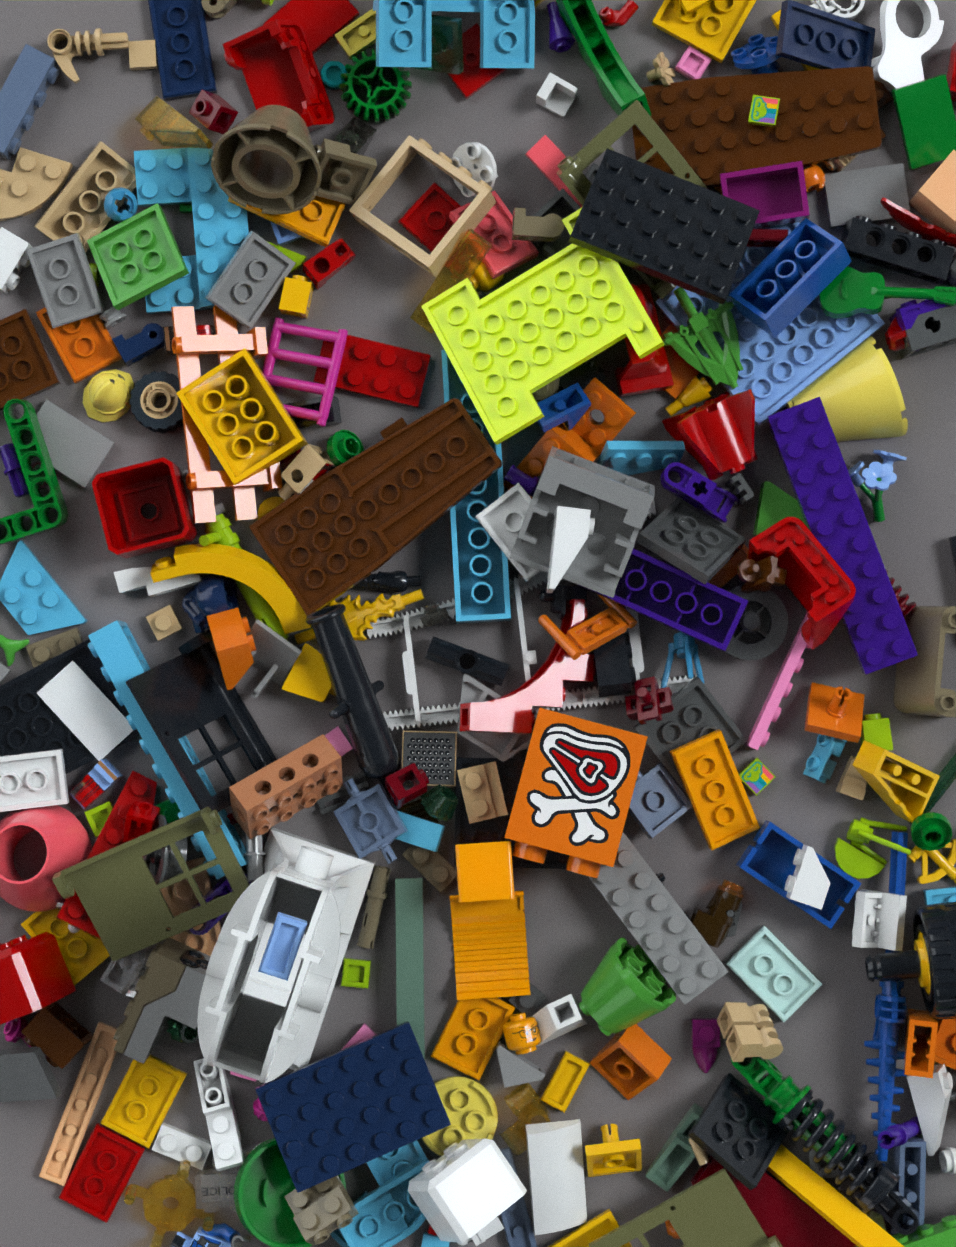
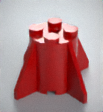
M751 389L732 396L726 390L716 398L704 402V405L698 408L695 406L686 412L662 420L666 431L676 441L684 442L685 449L703 466L708 479L711 481L723 476V472L728 470L730 474L737 473L745 469L746 464L758 459L754 450L755 398Z

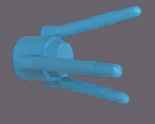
M682 632L674 634V642L668 643V656L660 688L667 687L674 653L677 654L678 658L686 659L689 679L693 678V657L697 677L704 683L698 655V644H695V638Z

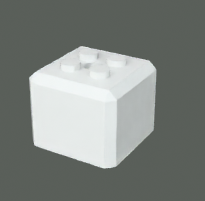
M485 1138L467 1139L451 1144L443 1151L444 1155L439 1159H433L421 1168L423 1171L411 1179L408 1186L409 1194L441 1241L459 1243L470 1239L527 1192L494 1140Z

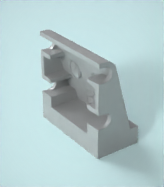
M552 446L510 558L548 573L554 514L557 506L591 510L590 518H595L593 535L588 534L587 540L562 579L613 598L620 577L622 578L635 546L639 530L644 524L655 497V486Z

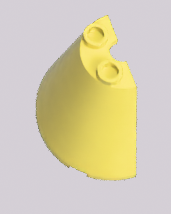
M872 336L868 337L786 404L788 409L820 397L837 442L900 437L905 435L908 429V420L906 418L902 419L901 412L906 410L898 381L882 348L876 350L873 346L876 344V340Z

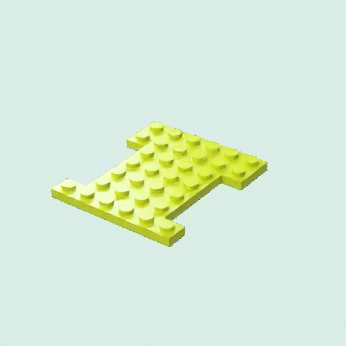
M582 208L562 219L570 236ZM573 243L480 299L471 281L466 278L421 306L490 436L497 445L545 417L532 393L622 339L629 338L640 359L665 345L619 263Z

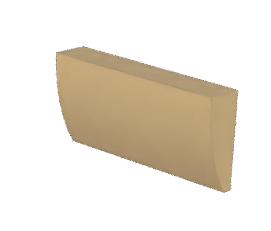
M102 141L98 142L34 227L52 241L79 233L86 253L90 248L87 240L100 234L111 220L104 210L106 195L114 188L120 187L129 189L132 192L136 187L135 168ZM124 198L115 201L118 210L124 203Z

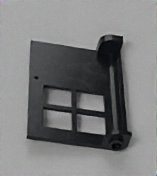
M207 630L180 646L178 649L182 655L126 681V684L199 809L201 810L208 806L211 810L216 809L217 812H220L231 805L229 787L211 796L196 770L216 760L232 786L237 781L222 756L241 746L256 772L273 763L277 758L235 687L227 690L219 660L209 644L213 641L211 631ZM224 716L238 742L218 751L204 726ZM198 729L213 755L193 765L178 739Z

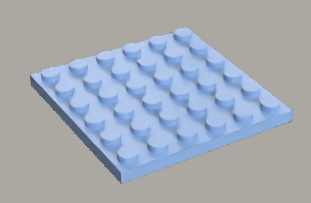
M797 222L759 229H784L788 230L789 235L800 223ZM746 247L728 293L727 302L732 301L729 294L776 247ZM676 286L663 299L659 298L655 305L676 330L679 331V326L682 324L684 327L688 325L687 321L689 318L673 292L679 288V286ZM684 289L698 313L702 312L705 316L708 314V309L712 308V310L719 308L720 303ZM819 294L776 338H773L740 314L734 305L731 312L738 332L740 362L743 370L738 372V387L732 389L729 385L721 384L731 396L751 389L755 398V424L759 427L766 421L768 416L775 414L848 353L882 328L885 323L878 314L859 313L843 319L831 318L823 312ZM713 332L723 351L724 341L720 333ZM698 340L695 344L696 348L702 356L709 358Z

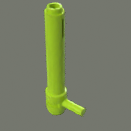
M223 513L216 515V522L204 523L206 534L199 538V543L202 546L221 544L242 549L237 533H233L230 528L232 524L229 518L224 517ZM235 580L254 618L260 620L288 641L289 635L284 634L280 620L269 603L254 589Z

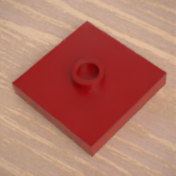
M477 23L434 55V58L466 100L508 69L480 68V26Z

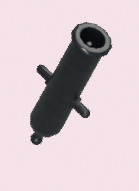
M336 604L325 607L307 616L306 623L312 625L338 702L337 706L329 711V716L332 719H337L340 716L343 717L360 769L367 777L378 779L382 783L395 809H398L385 788V777L391 775L398 768L399 755L376 697V693L384 688V683L381 680H377L371 684L343 614L346 611L345 605Z

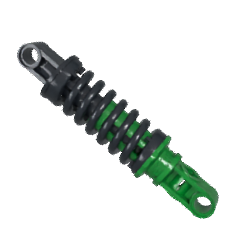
M752 1057V1061L748 1064L733 1062L731 1059L733 1066L747 1079L749 1084L765 1097L763 1103L775 1110L776 1114L772 1122L784 1131L788 1130L790 1132L793 1129L795 1132L791 1136L792 1140L798 1142L803 1139L805 1143L802 1146V1150L808 1153L813 1149L816 1152L813 1161L819 1164L824 1160L827 1163L823 1169L826 1174L829 1175L838 1168L841 1172L834 1179L835 1184L841 1185L847 1179L852 1182L845 1190L847 1196H852L858 1190L861 1191L855 1198L858 1200L856 1202L857 1206L863 1213L866 1214L875 1208L897 1232L903 1235L912 1234L917 1229L918 1211L894 1188L901 1176L898 1173L891 1172L885 1163L876 1165L878 1156L874 1152L865 1154L867 1145L863 1141L854 1144L856 1134L851 1130L843 1133L845 1123L842 1120L832 1122L835 1114L831 1109L821 1111L824 1102L820 1098L811 1101L813 1091L809 1084L802 1088L797 1087L790 1075L784 1077L780 1070L768 1059ZM766 1073H768V1075L761 1081L760 1079H761ZM902 1213H908L913 1217L914 1221L910 1225H903L899 1222L898 1216Z

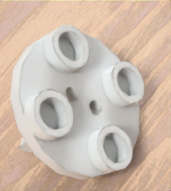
M467 142L459 146L453 153V157L450 158L452 165L457 168L463 166L469 172L471 171L472 178L475 181L483 180L492 188L496 178H498L497 165L493 154L486 146L479 142ZM453 179L465 197L477 196V194Z

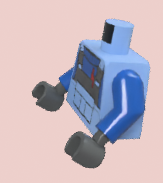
M226 1223L207 1224L204 1227L199 1226L193 1238L178 1230L170 1246L243 1247L242 1241L251 1242V1237L249 1235H240L238 1231Z

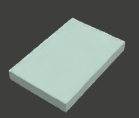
M764 925L726 962L729 968L783 1022L822 985Z

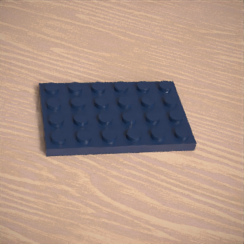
M408 1021L255 1088L297 1193L451 1125Z

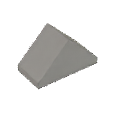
M498 1042L496 1050L504 1088L543 1080L545 1070L522 1055H516L515 1051L509 1050L502 1042Z

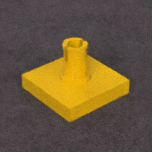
M608 1124L601 1126L603 1143L585 1146L588 1177L642 1171L640 1139L619 1141L618 1126L616 1124H610L611 1135H609Z

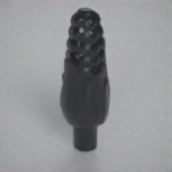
M379 571L378 574H371L356 585L364 589H378L379 592L393 591L400 593L405 592L407 587L420 586L421 578L420 576H407V573L404 571Z

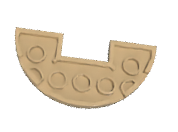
M20 147L12 172L0 169V221H7V219L19 216L24 217L43 207L42 205L53 195H56L63 187L73 165L69 162Z

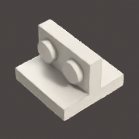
M858 889L854 904L852 946L902 951L907 896Z

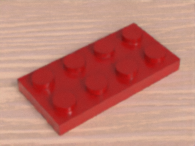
M347 335L335 388L418 408L431 355ZM323 341L320 356L331 358L335 343ZM317 367L313 382L325 384L328 369Z

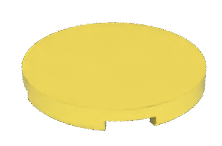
M450 1076L434 1083L451 1125L421 1138L431 1151L442 1156L444 1155L443 1151L455 1142L459 1143L467 1139H493L498 1123V1112L494 1098L486 1087L478 1081L465 1076Z

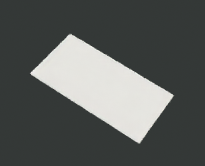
M71 661L37 692L39 697L98 761L103 759L134 731L122 713L74 661Z

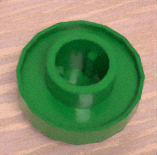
M349 430L337 431L327 441V453L336 466L343 464L364 451L360 439Z
M924 813L913 821L910 828L913 842L923 850L932 851L943 848L950 842L952 837L951 824L947 817L940 813Z

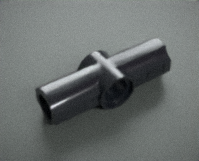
M434 636L425 657L428 660L498 686H502L509 667L507 663ZM471 654L475 658V665L471 669H464L460 666L459 660L462 655Z

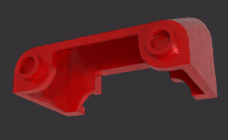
M275 19L222 44L227 64L236 70H242L256 110L266 105H281L290 108L303 118L309 132L334 122V113L306 34L298 21Z
M786 517L749 540L748 559H753L757 562L769 556H774L778 558L777 566L787 569L785 584L808 611L807 617L809 619L803 624L801 635L813 650L827 640L853 603L856 587L807 526L799 518Z

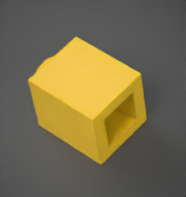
M293 275L292 278L285 277L279 305L281 314L308 318L314 289L312 282H308L309 278L300 275Z

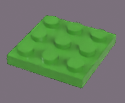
M158 203L87 240L113 307L117 310L189 274L164 212Z

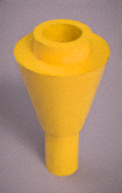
M695 376L678 396L679 398L665 409L672 417L685 406L688 407L710 398L709 392L713 389L704 377L698 379Z

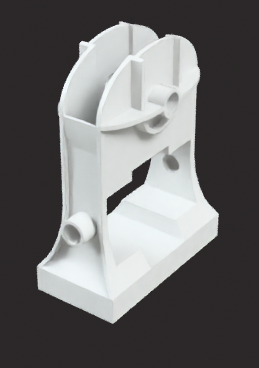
M276 828L270 829L263 850L266 853V856H263V875L251 883L241 894L221 929L207 966L199 1000L197 1019L199 1044L207 1065L217 1066L259 1080L263 1084L276 1079L288 1068L297 1070L309 1065L376 861L367 858L359 859L358 855ZM278 912L307 921V926L288 981L258 972Z

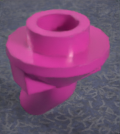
M19 1017L7 1022L3 1031L6 1041L16 1043L21 1038L25 1042V1036L21 1032L28 1025V1021Z

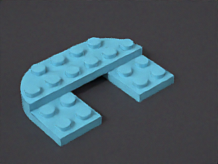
M534 0L373 1V11H376V67H432V12H479L480 68H534Z
M187 145V148L134 151L138 207L153 206L157 203L160 206L181 203L192 204L196 255L182 256L189 274L145 296L147 314L171 313V307L194 306V311L212 309L215 305L205 297L249 234L247 210L229 202V196L220 188L214 178L211 167L212 149L203 146Z
M417 1140L366 1162L379 1187L353 1202L359 1214L352 1218L353 1221L348 1226L339 1229L349 1247H392L414 1233L425 1221V1216L408 1192L409 1181L422 1172L421 1168L429 1162Z

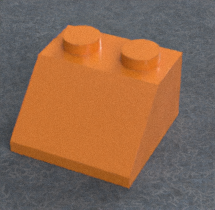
M238 607L206 616L227 690L233 689L252 666L254 660L251 651L256 650L252 634L246 635V633L251 632L247 617L241 618Z
M635 1024L616 1033L589 1063L629 1101L657 1081L672 1058L642 1028Z

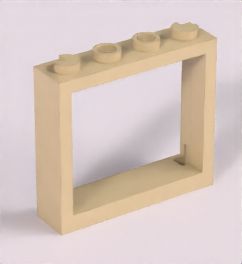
M409 135L350 208L349 212L358 223L436 278L494 206L496 200L491 193L492 188L483 180L475 181L472 178L473 175L463 166L455 167L447 155L442 152L436 154L432 151L431 145L420 138L417 141ZM416 154H419L477 194L430 255L370 213Z

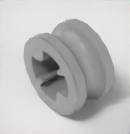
M111 307L103 312L99 318L106 322L104 325L106 329H110L124 321L127 316L125 313H121V309L117 310Z

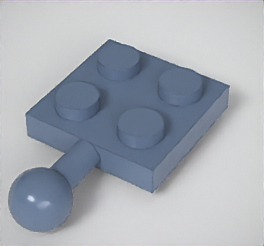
M658 763L644 775L640 771L638 772L628 810L648 839H652L692 807L690 801L662 763Z

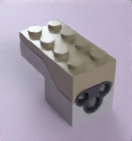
M167 938L163 944L158 943L146 962L145 966L148 968L144 975H141L135 987L137 992L133 1000H130L124 1012L126 1017L114 1035L113 1039L117 1040L114 1050L121 1054L124 1052V1055L144 1064L157 1045L169 1017L196 1029L198 1026L197 1019L201 990L211 956L172 938Z

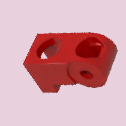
M341 238L303 263V272L318 290L326 284V281L337 274L339 270L351 263L356 255Z

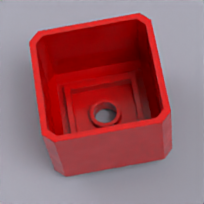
M162 457L96 474L93 479L92 487L108 550L116 555L128 559L189 543L195 538L197 532L181 470L170 460ZM147 504H154L157 509L156 515L151 519H146L142 514L143 507Z
M46 931L27 939L25 934L0 944V1025L40 1010L76 991L57 940L51 933Z

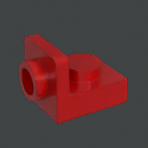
M135 801L126 815L122 842H128L153 831L155 821L160 813V807L153 806L148 802Z

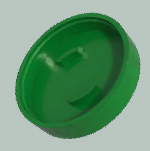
M275 1137L253 1149L245 1158L244 1164L240 1166L234 1185L235 1208L245 1229L260 1242L271 1247H310L312 1244L304 1240L293 1219L294 1214L284 1197L296 1188ZM344 1173L339 1174L338 1177L346 1189Z

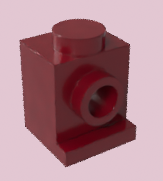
M415 763L385 777V788L398 809L403 804L427 792L428 777L423 769L418 770ZM411 784L413 787L405 790L403 786Z

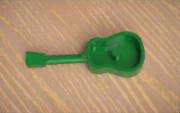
M847 266L820 293V304L823 312L835 319L848 318L859 313L878 314L883 308L885 299L889 298L934 300L935 303L955 306L956 287L935 286V289L885 287L884 277L880 273H862Z

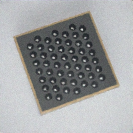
M403 730L402 769L415 763L418 770L423 769L429 780L428 786H456L457 732Z

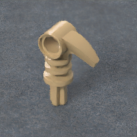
M101 28L95 29L92 35L89 30L85 31L84 35H81L80 31H76L75 36H70L64 29H55L48 35L47 43L60 69L71 81L77 84L80 82V79L71 62L73 57L83 56V53L86 51L88 55H92L93 51H96L98 56H104L105 50L127 49L129 39L125 32L103 34ZM62 40L68 41L64 49H56L58 42Z

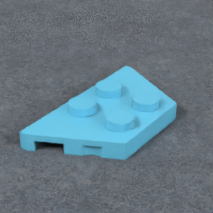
M20 540L0 580V601L29 636L85 624L87 619L25 542Z

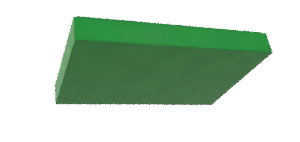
M946 74L892 90L909 169H916L945 160L953 150L956 151V119Z

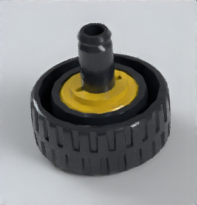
M956 902L919 906L915 910L913 918L914 950L877 954L872 958L869 955L865 958L867 978L873 983L876 979L884 982L918 978L924 1004L930 1017L935 1020L956 1019Z

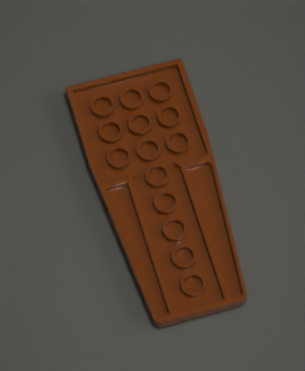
M869 66L707 77L671 83V86L661 84L641 87L646 95L652 119L707 188L721 186L720 174L797 161H802L803 167L875 151L881 147L882 143L873 69ZM753 95L780 98L775 128L748 124ZM634 124L632 130L636 160H638L653 146ZM657 152L644 162L647 165L674 175L673 171Z
M453 398L315 479L300 495L295 493L250 525L249 528L307 616H309L378 570L502 466V461L461 401Z

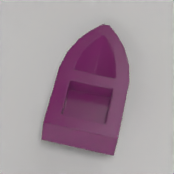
M692 1018L693 1055L699 1068L704 1073H707L713 1066L718 1054L720 1028L717 1018Z

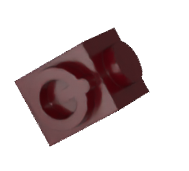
M202 89L189 113L207 129L224 135L233 124L238 111L219 95Z

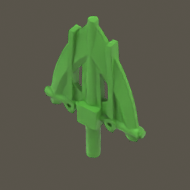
M677 288L673 292L689 318L687 321L688 325L684 327L682 324L678 327L679 331L664 334V346L670 345L690 366L709 377L715 386L723 383L735 389L738 387V372L742 371L743 367L740 362L738 332L731 312L732 307H734L733 302L725 301L724 305L719 304V308L715 310L710 308L707 310L708 314L704 316L702 312H697L684 288ZM713 332L720 333L724 341L723 351ZM698 340L709 358L702 356L696 348L695 344Z

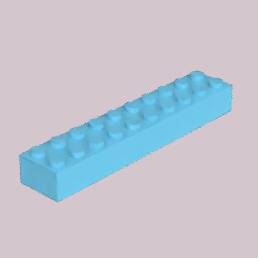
M441 350L444 403L453 398L459 399L502 461L501 443L498 445L494 443L445 350ZM503 466L450 509L456 624L511 621L508 558L475 518L476 515L504 494Z
M116 620L88 635L91 641L88 643L91 653L95 658L99 657L104 665L101 667L103 676L107 682H113L116 691L113 693L120 706L125 705L129 713L126 716L129 725L133 730L137 729L142 739L139 740V743L146 755L151 754L155 762L152 764L155 774L159 779H164L168 786L165 792L172 804L176 802L181 811L178 813L179 819L200 810L126 684V681L151 669L127 623ZM185 735L178 739L192 764L199 763L200 761L187 736ZM204 768L196 770L210 795L214 796L217 794ZM223 809L218 812L222 821L220 827L242 867L247 864L246 857L243 855L246 853V848L234 825H231L230 820L227 818L226 810ZM203 831L193 834L194 836L191 837L193 846L197 852L202 851L206 858V861L203 863L215 859L216 856ZM220 864L206 869L210 876L215 875L217 880L225 876Z

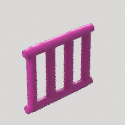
M276 317L262 372L272 386L322 395L319 411L283 405L291 417L316 421L317 425L325 427L348 331L346 329H338V332L290 324L285 323L284 319ZM282 333L334 342L332 356L327 358L278 349ZM278 359L327 368L325 384L272 375L275 361Z

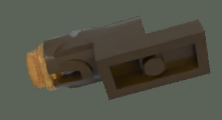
M724 879L722 885H718L716 893L706 907L708 911L705 912L698 908L694 909L690 921L707 944L718 948L727 937L735 936L743 904L742 899L744 895L742 892L744 887Z

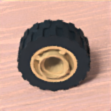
M154 371L151 374H145L141 380H137L135 383V387L130 393L131 411L137 421L146 429L148 428L155 433L156 431L166 433L168 431L173 432L179 426H183L181 400L176 394L180 391L179 378L172 373L168 374L166 371ZM159 397H167V403L164 407H155V402Z

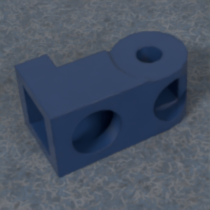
M157 323L147 324L141 333L125 340L122 334L112 339L128 367L162 349L166 344L165 331Z

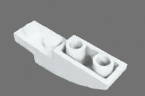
M205 1058L193 1061L203 1114L207 1120L216 1170L219 1172L244 1164L240 1142L242 1138L225 1069L207 1065Z

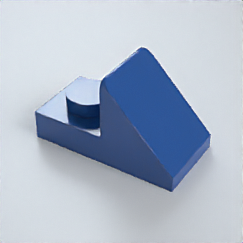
M577 382L538 402L537 404L545 417L536 422L543 433L564 423L569 431L589 409L591 402Z

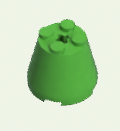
M626 938L618 939L609 948L581 991L582 1001L579 1003L580 1009L587 1016L593 1017L598 1023L601 1032L606 1036H610L612 1033H619L666 1010L676 1000L675 991L672 987H668L665 978L639 944L635 947L627 944Z

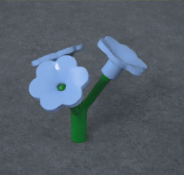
M874 450L873 453L883 459L882 464L879 462L870 463L869 468H865L862 471L861 477L859 471L865 464L863 461H859L848 469L854 486L856 488L860 487L871 500L874 521L882 522L885 520L882 502L883 491L887 490L889 485L894 484L897 480V475L893 472V463L896 461H906L907 457L882 450ZM869 489H875V494H873Z

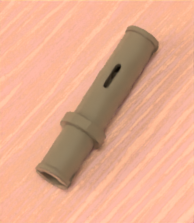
M374 865L371 886L366 891L368 899L357 942L359 947L374 949L383 902L388 897L386 889L391 868Z

